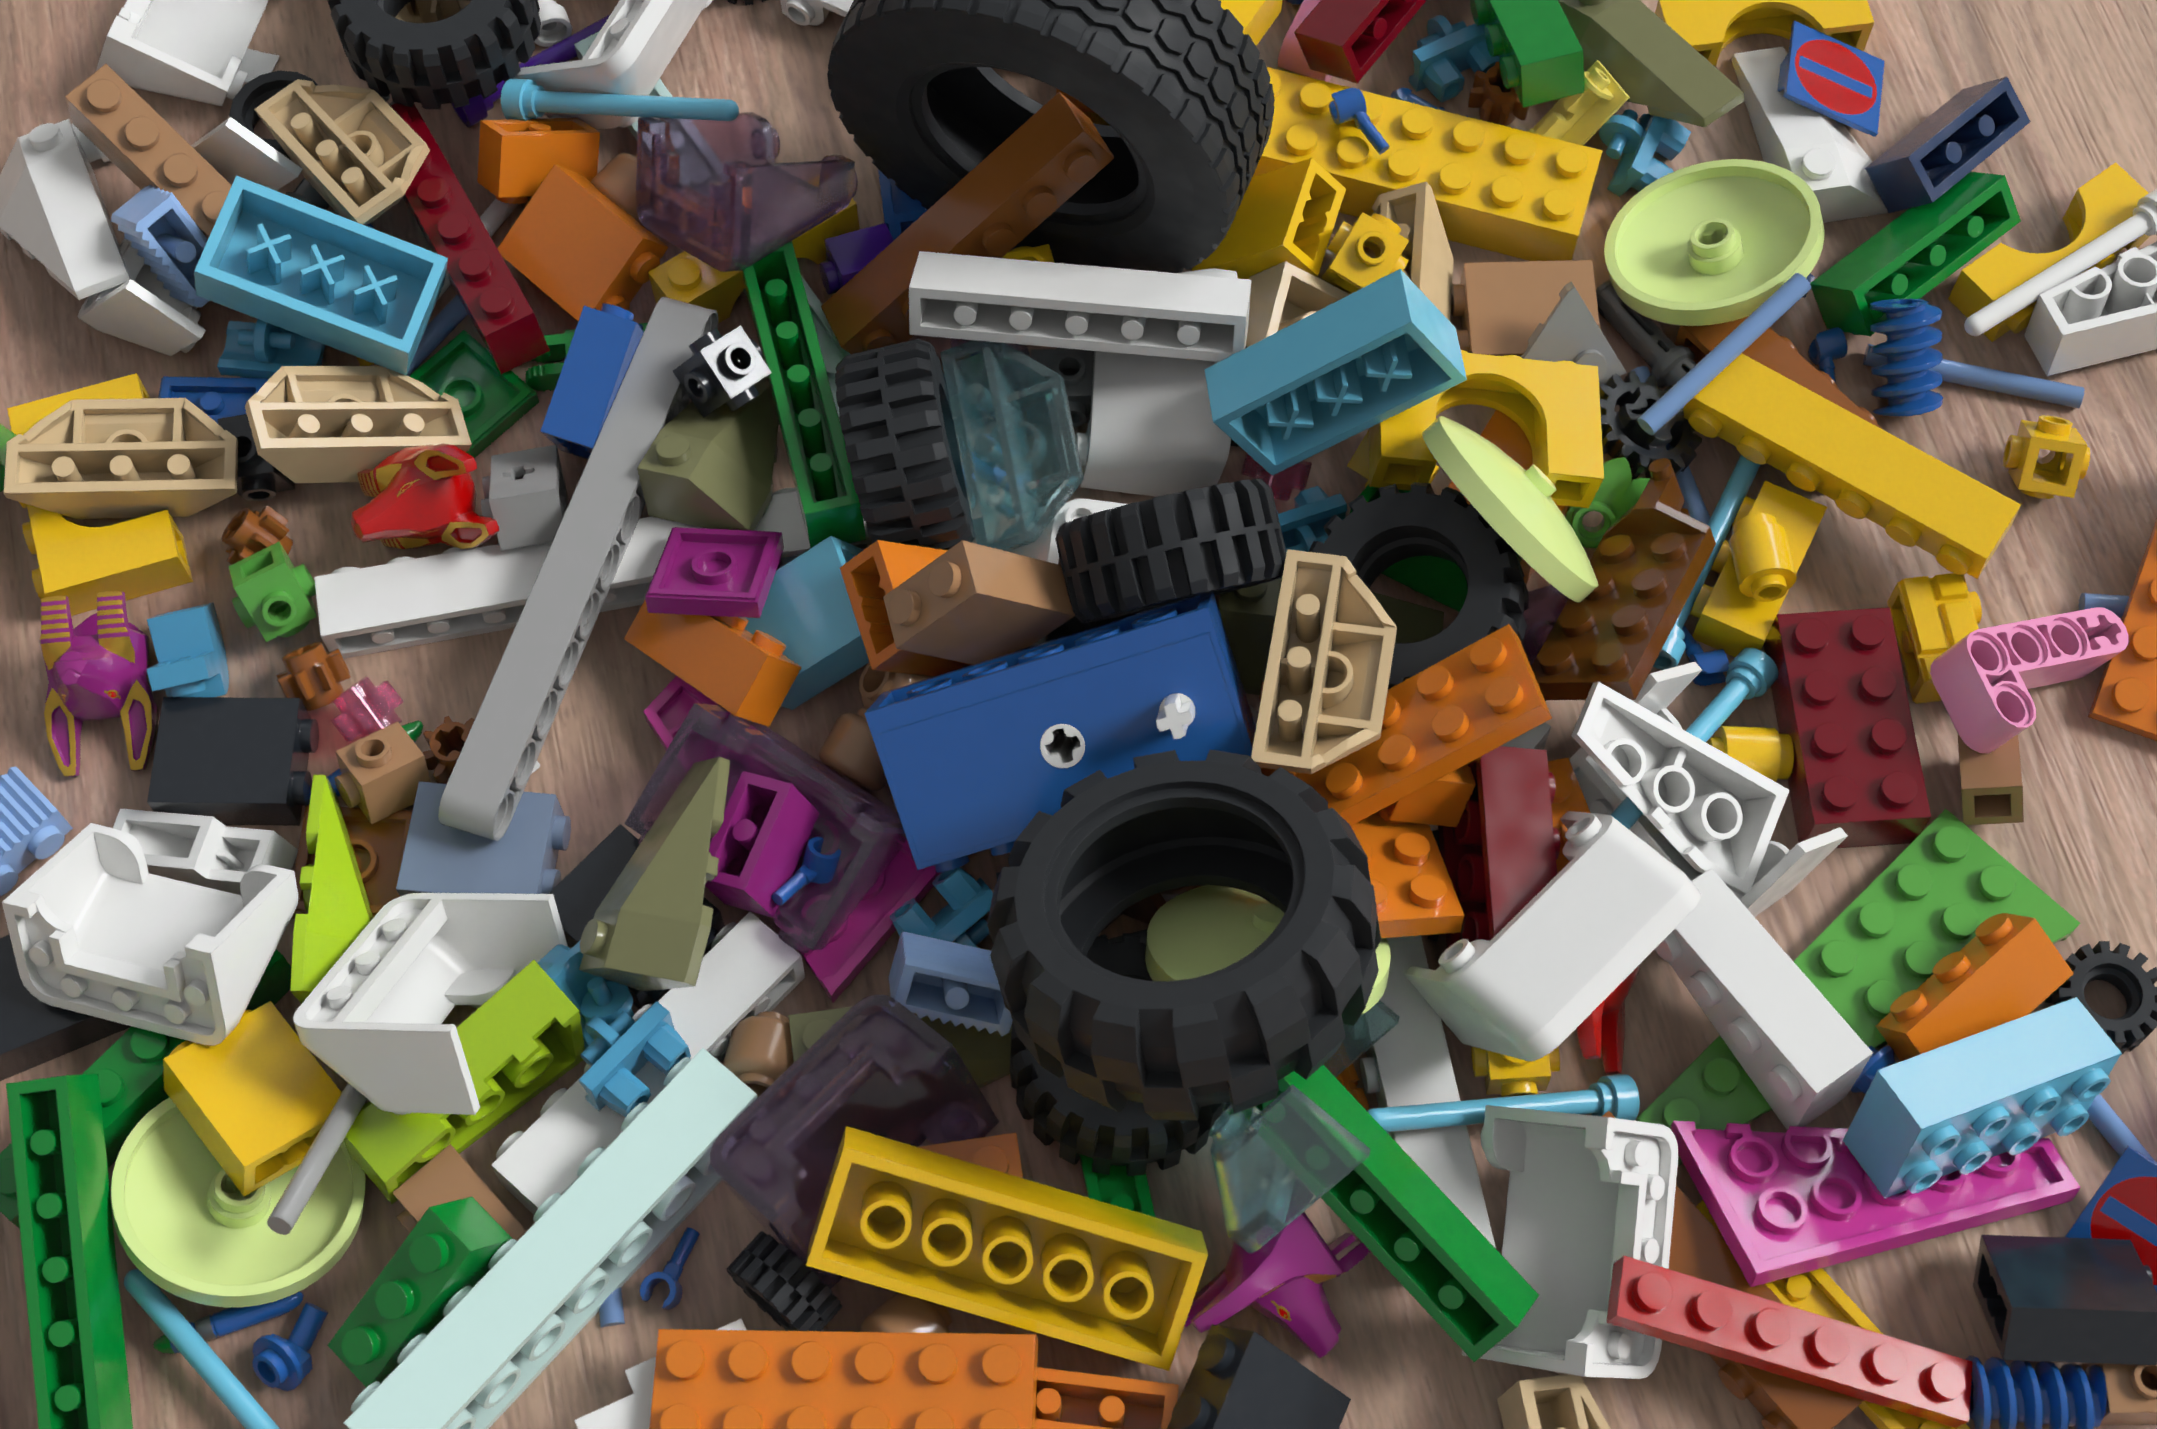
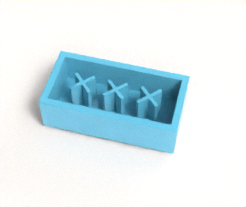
M236 175L194 270L196 295L400 374L407 375L445 283L448 258Z
M1401 269L1376 280L1368 286L1335 303L1329 304L1325 308L1204 369L1213 423L1271 475L1279 473L1467 380L1455 326Z
M2075 997L1879 1069L1843 1142L1884 1198L1908 1189L1913 1194L1919 1193L1935 1184L1940 1177L1959 1170L1961 1174H1968L1979 1169L1991 1157L2007 1151L2010 1155H2017L2028 1150L2040 1138L2053 1133H2057L2059 1136H2066L2078 1130L2089 1119L2087 1111L2095 1097L2110 1084L2108 1076L2122 1053L2079 999Z

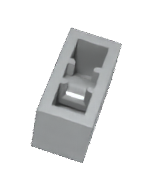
M557 445L492 455L490 476L482 477L485 499H481L482 516L495 519L498 523L500 531L497 533L501 551L553 542L568 507V492Z

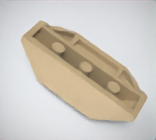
M297 79L254 109L290 159L302 168L301 173L337 214L365 226L400 202L430 152L427 144L372 89L336 84L315 86L313 81Z
M1425 181L1380 194L1372 206L1374 213L1383 215L1395 222L1401 229L1399 234L1409 240L1401 256L1409 260L1403 272L1450 321L1454 258L1432 187Z
M282 366L245 405L258 455L294 483L359 482L358 472L365 469H374L388 456L407 447L444 443L454 445L466 452L472 446L457 398L446 393L439 395L422 382L382 366Z
M186 398L71 400L41 419L25 434H18L7 441L4 495L8 499L48 511L58 512L75 519L139 518L164 510H168L171 517H189L237 493L238 440Z
M1287 549L1251 758L1260 768L1277 770L1281 767L1290 772L1313 774L1379 740L1381 737L1397 627L1370 589L1357 576L1356 569L1346 556Z

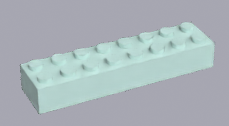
M704 1048L692 1059L686 1057L680 1060L667 1074L664 1080L665 1088L649 1104L647 1102L638 1104L626 1116L621 1125L623 1132L606 1149L599 1147L586 1157L577 1171L578 1179L562 1195L555 1193L541 1204L533 1217L535 1222L533 1226L518 1241L511 1239L496 1251L489 1262V1272L473 1288L466 1286L451 1298L444 1308V1319L428 1335L422 1333L405 1346L397 1359L399 1366L382 1383L374 1382L358 1395L351 1406L353 1414L344 1424L350 1429H489L599 1312L601 1305L607 1297L630 1279L769 1130L757 1094Z

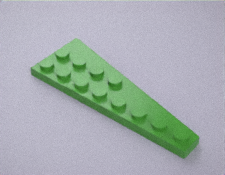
M1945 809L1793 962L1868 1047L1872 1045L1878 1050L1888 1043L1876 1028V1025L1890 1013L1891 1004L1899 996L1908 991L1916 990L1933 975V967L1943 957L1960 951L1976 937L1975 931L1977 927L1986 919L2001 913L2035 918L2053 944L2060 940H2066L2080 925V922L1951 812ZM1719 1035L1636 1121L1661 1124L1669 1128L1673 1121L1695 1122L1696 1129L1725 1130L1727 1123L1748 1124L1769 1112L1772 1108ZM1678 1155V1166H1680L1683 1162Z

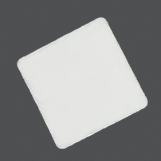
M247 48L239 66L240 70L248 73L244 82L248 83L259 75L272 72L279 59V55Z

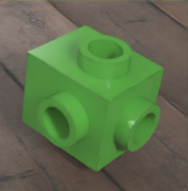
M280 541L228 566L233 588L238 595L232 599L234 608L245 627L249 629L256 625L266 642L278 636L289 637L302 631L309 624L310 620L317 617L312 597L316 595L315 581L304 563L294 567Z

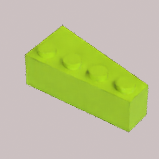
M535 960L531 961L456 1028L480 1104V1109L475 1115L436 1113L399 1115L383 1111L372 1102L364 1104L344 1138L348 1153L391 1204L398 1200L392 1192L449 1144L460 1154L583 1061L580 1054L585 1050L580 1012Z

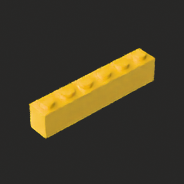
M1742 353L1690 400L1683 409L1684 418L1700 434L1710 438L1718 436L1735 445L1738 452L1749 461L1760 465L1767 463L1784 472L1787 479L1796 487L1809 492L1816 490L1834 500L1837 507L1845 514L1857 519L1867 518L1885 528L1888 536L1894 541L1908 547L1915 545L1934 555L1942 567L1955 574L1963 575L1967 573L1976 579L1979 578L2010 529L2021 506L2016 501Z

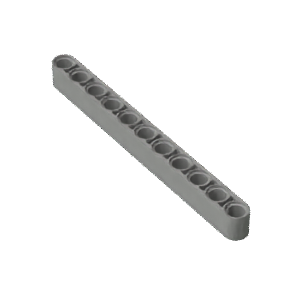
M662 297L657 302L444 789L438 816L439 822L442 825L495 841L500 840L506 833L646 503L637 467L660 430L686 408L690 401V397L673 373V370L694 355L689 348L690 344L713 329H718V313L716 310L667 297Z

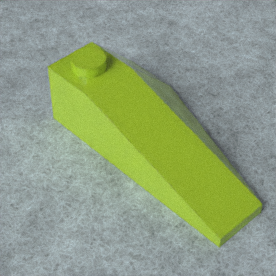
M313 775L306 842L309 854H315L314 864H307L306 867L301 868L300 887L303 890L304 906L308 914L295 915L290 991L301 1004L374 918L336 792L326 775Z

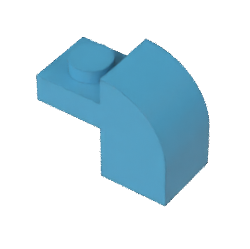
M214 602L159 614L147 619L158 664L146 669L152 691L165 689L167 697H218L227 694L229 689V673L226 650Z

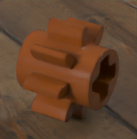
M1496 62L1495 66L1491 67L1486 73L1479 70L1475 72L1473 88L1470 89L1468 107L1479 108L1480 120L1503 126L1509 125L1515 118L1523 121L1526 120L1529 106L1522 107L1514 88H1505L1499 62Z
M268 505L260 513L257 510L252 512L248 508L242 509L229 522L221 538L222 542L229 546L226 552L230 555L226 561L231 565L279 541L288 555L293 546V540L286 536L289 529L285 526L289 520Z
M314 642L302 646L282 658L287 671L276 675L285 698H300L307 711L329 705L345 695L340 682L349 679L351 676L339 649L326 653L322 642Z
M449 716L444 717V723L433 732L425 731L423 733L431 749L424 751L423 754L425 755L428 770L434 769L433 776L437 783L447 784L475 719L471 718L465 724H462L460 722H453Z

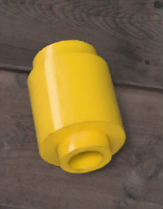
M1759 513L1743 517L1733 525V535L1729 540L1739 590L1743 595L1754 598L1757 601L1769 602L1777 600L1787 593V590L1795 584L1797 579L1786 530L1778 524L1776 517L1770 514Z
M1720 726L1715 732L1714 737H1710L1706 742L1774 782L1777 779L1787 780L1791 775L1794 762L1793 741L1789 734H1779L1776 728Z

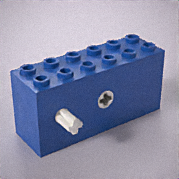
M1213 591L883 692L864 713L916 868L920 870L934 865L938 873L961 867L970 861L968 855L990 849L992 856L1011 852L1015 840L1038 811L1053 816L1061 809L1060 804L1064 789L1098 770H1101L1106 778H1110L1134 769L1133 757L1171 750L1176 751L1179 761H1205L1209 749L1251 756L1256 725ZM1063 729L1064 733L1059 734L1058 730ZM1077 736L1078 739L1077 741H1072L1071 737Z

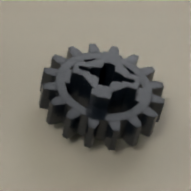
M1630 371L1624 379L1614 374L1605 384L1602 383L1599 386L1603 455L1608 454L1612 459L1625 457L1630 465L1632 479H1637L1641 473L1645 474L1646 478H1651L1649 465L1661 458L1670 460L1675 476H1677L1696 458L1697 453L1695 450L1702 443V438L1693 433L1695 429L1684 418V407L1654 435L1646 433L1639 425L1637 419L1673 386L1670 385L1664 390L1659 389L1656 377L1650 375L1644 383L1640 382L1635 371ZM1618 405L1619 411L1615 412V406ZM1670 444V449L1667 451L1665 446Z

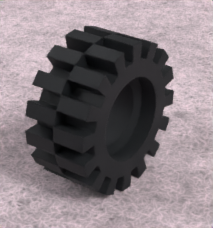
M2099 941L2093 949L2090 944H2086L2065 960L2074 974L2046 998L2045 1003L2056 1005L2077 997L2122 1054L2128 1048L2132 1051L2157 1027V987L2154 985L2157 981V968L2155 967L2146 972L2141 966L2148 958L2141 952L2133 960L2128 958L2127 954L2130 949L2128 945L2120 943L2113 951H2110V941ZM2094 980H2103L2119 989L2127 1003L2124 1016L2116 1019H2107L2094 1012L2084 998L2086 984Z
M763 1231L759 1232L726 1268L732 1280L744 1289L743 1292L753 1299L761 1310L767 1312L779 1326H783L786 1331H822L842 1308L838 1297L832 1294L833 1291L819 1280L820 1277L816 1273L809 1270L804 1265V1262L797 1256L792 1255L789 1249L782 1243L779 1244L772 1236L767 1235Z

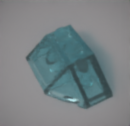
M972 340L940 352L976 542L977 544L1003 551H1010L1034 543L1084 480L1064 379L1060 374L1005 343Z

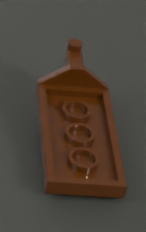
M1657 459L1649 465L1651 478L1638 502L1606 530L1590 559V564L1598 581V587L1581 602L1568 599L1534 660L1531 668L1544 700H1586L1592 684L1596 682L1604 684L1630 700H1636L1716 545L1710 526L1690 517L1689 511L1686 508H1682L1685 500L1669 459Z

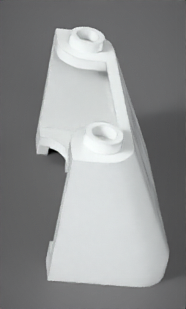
M127 0L124 8H121L119 15H116L107 34L96 71L107 64L132 88L222 106L225 98L233 100L244 84L248 73L240 70L239 66L269 0Z
M1216 268L1179 272L1180 274L1237 278V271ZM1094 351L1090 420L1086 433L1077 432L1073 448V465L1082 466L1080 487L1159 497L1218 484L1228 459L1231 438L1213 423L1204 370L1218 362Z
M90 823L3 900L2 906L20 978L27 990L41 1002L175 1038L214 1046L221 1043L240 1022L298 905V890L293 870L263 864L250 868L244 874L240 881L241 895L150 874L143 849L135 837L114 828Z
M1486 1105L1484 1126L1480 1137L1482 1149L1491 1166L1497 1169L1510 1170L1502 1256L1539 1296L1517 1328L1480 1357V1359L1583 1377L1629 1379L1648 1377L1654 1371L1659 1361L1662 1340L1608 1324L1606 1319L1613 1263L1622 1256H1628L1660 1267L1669 1268L1678 1167V1145L1675 1135L1669 1127L1661 1124L1602 1116ZM1462 1350V1355L1467 1356V1354Z

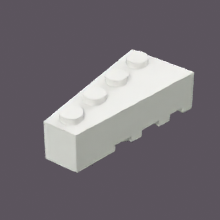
M2157 242L2141 250L2135 246L2119 254L2116 262L2103 269L2093 267L2039 294L2024 337L2047 376L2157 349Z
M1710 868L1691 881L1701 893L1697 906L1654 950L1672 966L1787 1130L1790 1126L1805 1127L1847 1096L1873 1052L1716 872Z

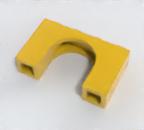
M1461 350L1467 377L1466 381L1369 428V487L1381 488L1396 484L1399 490L1411 491V484L1413 482L1428 483L1437 461L1427 447L1422 432L1444 410L1467 404L1482 405L1498 410L1520 426L1529 440L1533 464L1549 478L1557 489L1550 496L1556 505L1589 508L1604 480L1598 366L1576 364L1572 361L1552 362L1523 359L1516 355L1494 356L1475 354Z
M135 373L7 408L11 426L10 431L16 435L25 434L41 419L71 400L150 398L138 374ZM19 502L23 509L27 508L30 521L22 523V530L31 554H37L39 568L32 570V579L38 597L41 600L42 598L52 596H67L69 598L71 616L97 609V593L125 592V601L193 582L183 535L168 510L114 525L86 527L66 520L64 515L58 512L48 511Z

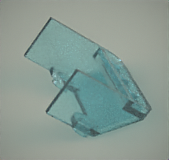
M1379 1000L1370 1010L1359 1017L1354 1026L1343 1024L1346 1037L1337 1052L1323 1065L1336 1078L1399 1023L1400 1016ZM1293 1084L1262 1111L1254 1106L1234 1114L1231 1101L1225 1102L1222 1113L1213 1124L1209 1135L1213 1138L1211 1157L1227 1236L1247 1253L1257 1251L1369 1157L1371 1149Z

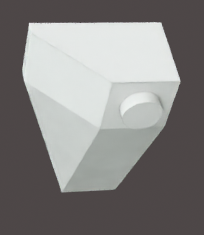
M1784 47L1733 54V67L1740 88L1744 92L1745 104L1764 162L1775 164L1791 171L1810 186L1820 204L1823 223L1886 214L1887 209L1865 170L1872 161L1843 123L1783 97L1784 89L1780 92L1777 91L1780 65L1788 54Z
M69 119L56 124H42L34 128L29 134L18 137L0 174L1 234L8 240L14 239L20 244L23 252L32 260L36 258L46 267L49 275L78 300L129 281L130 276L93 168L79 143Z
M1600 682L1593 683L1571 736L1695 870L1703 874L1712 868L1731 890L1744 896L1753 886L1789 790Z

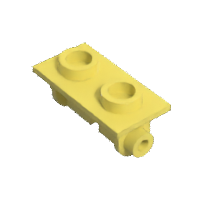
M1597 60L1584 72V93L1561 98L1527 132L1584 146L1630 97L1601 62Z

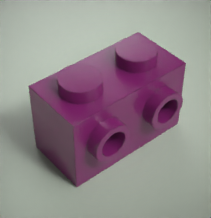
M742 771L724 811L723 824L710 842L709 852L711 856L719 858L717 877L711 881L707 880L705 886L726 905L774 918L779 905L773 901L772 894L792 877L820 812L792 783Z

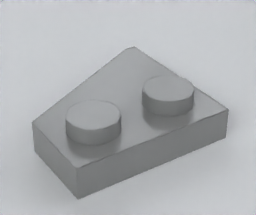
M1572 281L1562 288L1559 293L1561 299L1545 323H1539L1528 340V347L1525 353L1520 356L1523 359L1552 362L1572 361L1576 364L1598 366L1599 386L1602 383L1605 384L1614 374L1620 377L1627 373Z

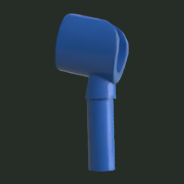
M1348 88L1332 93L1333 101L1329 103V111L1334 122L1339 125L1354 120L1357 128L1362 131L1378 154L1386 152L1390 146L1366 114V102L1361 90Z
M1837 327L1819 332L1808 349V355L1813 364L1819 365V371L1827 373L1835 383V365L1833 360L1847 355L1848 347L1843 331Z
M1684 625L1682 628L1685 633L1683 641L1686 644L1685 651L1689 657V663L1696 662L1702 669L1692 681L1699 686L1726 682L1723 672L1729 670V661L1725 651L1719 649L1703 652L1701 645L1696 642Z
M811 838L807 843L801 867L793 877L772 894L773 901L781 906L810 882L818 884L831 882L835 876L842 850L838 849L831 855L821 854L824 838Z
M687 1227L663 1271L654 1272L645 1277L640 1286V1296L643 1301L647 1302L651 1298L653 1289L658 1283L667 1281L670 1293L664 1301L662 1309L671 1310L680 1303L683 1292L678 1280L683 1272V1266L700 1235L698 1231Z

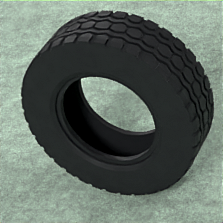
M853 0L833 42L827 73L836 111L840 112L839 118L847 132L854 135L853 141L866 157L873 159L872 163L888 179L892 178L899 189L913 200L917 199L922 203L921 206L927 210L1044 106L1018 91L992 68L1034 78L1072 96L1110 125L1093 123L1114 156V159L1013 249L1022 246L1037 247L1049 244L1054 263L1063 262L1064 264L1179 273L1184 268L1188 270L1200 264L1203 259L1208 258L1225 238L1268 142L1275 108L1273 86L1270 84L1271 77L1264 60L1259 59L1260 52L1249 34H1243L1244 27L1229 9L1224 10L1221 7L1222 2L1220 0Z

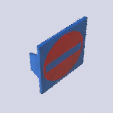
M1794 21L1791 28L1789 52L1780 65L1777 91L1780 92L1784 89L1783 97L1875 137L1878 134L1885 61Z
M2127 1146L2065 1237L2131 1240L2142 1264L2148 1265L2151 1270L2153 1285L2156 1291L2157 1163L2132 1147Z

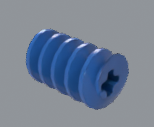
M1890 299L1870 304L1871 310L1886 314L1885 320L1870 325V331L1887 335V341L1871 347V353L1887 357V363L1871 368V374L1887 378V384L1871 390L1872 396L1888 400L1887 406L1872 411L1873 413L1883 416H1914L1934 411L1942 406L1943 397L1931 390L1942 384L1943 375L1930 369L1940 364L1943 360L1942 353L1939 350L1930 348V346L1941 341L1942 332L1937 328L1928 326L1941 319L1942 310L1939 307L1929 305L1923 299Z
M1969 1355L1966 1360L1972 1361L1969 1418L1973 1419L1975 1429H1990L1992 1420L1998 1421L2000 1429H2016L2017 1422H2023L2025 1429H2042L2043 1424H2049L2050 1429H2068V1426H2074V1429H2094L2100 1426L2104 1418L2107 1402L2106 1377L2102 1368L2098 1365L2093 1364L2084 1372L2082 1367L2076 1363H2066L2059 1370L2052 1362L2041 1361L2033 1368L2028 1361L2014 1360L2008 1367L2006 1362L1999 1357L1987 1359L1984 1365H1982L1979 1358L1973 1355Z

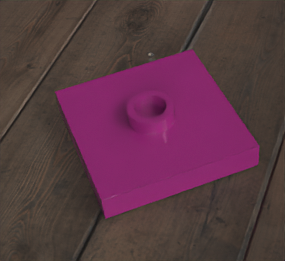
M672 528L645 596L648 613L760 618L784 550L782 532Z

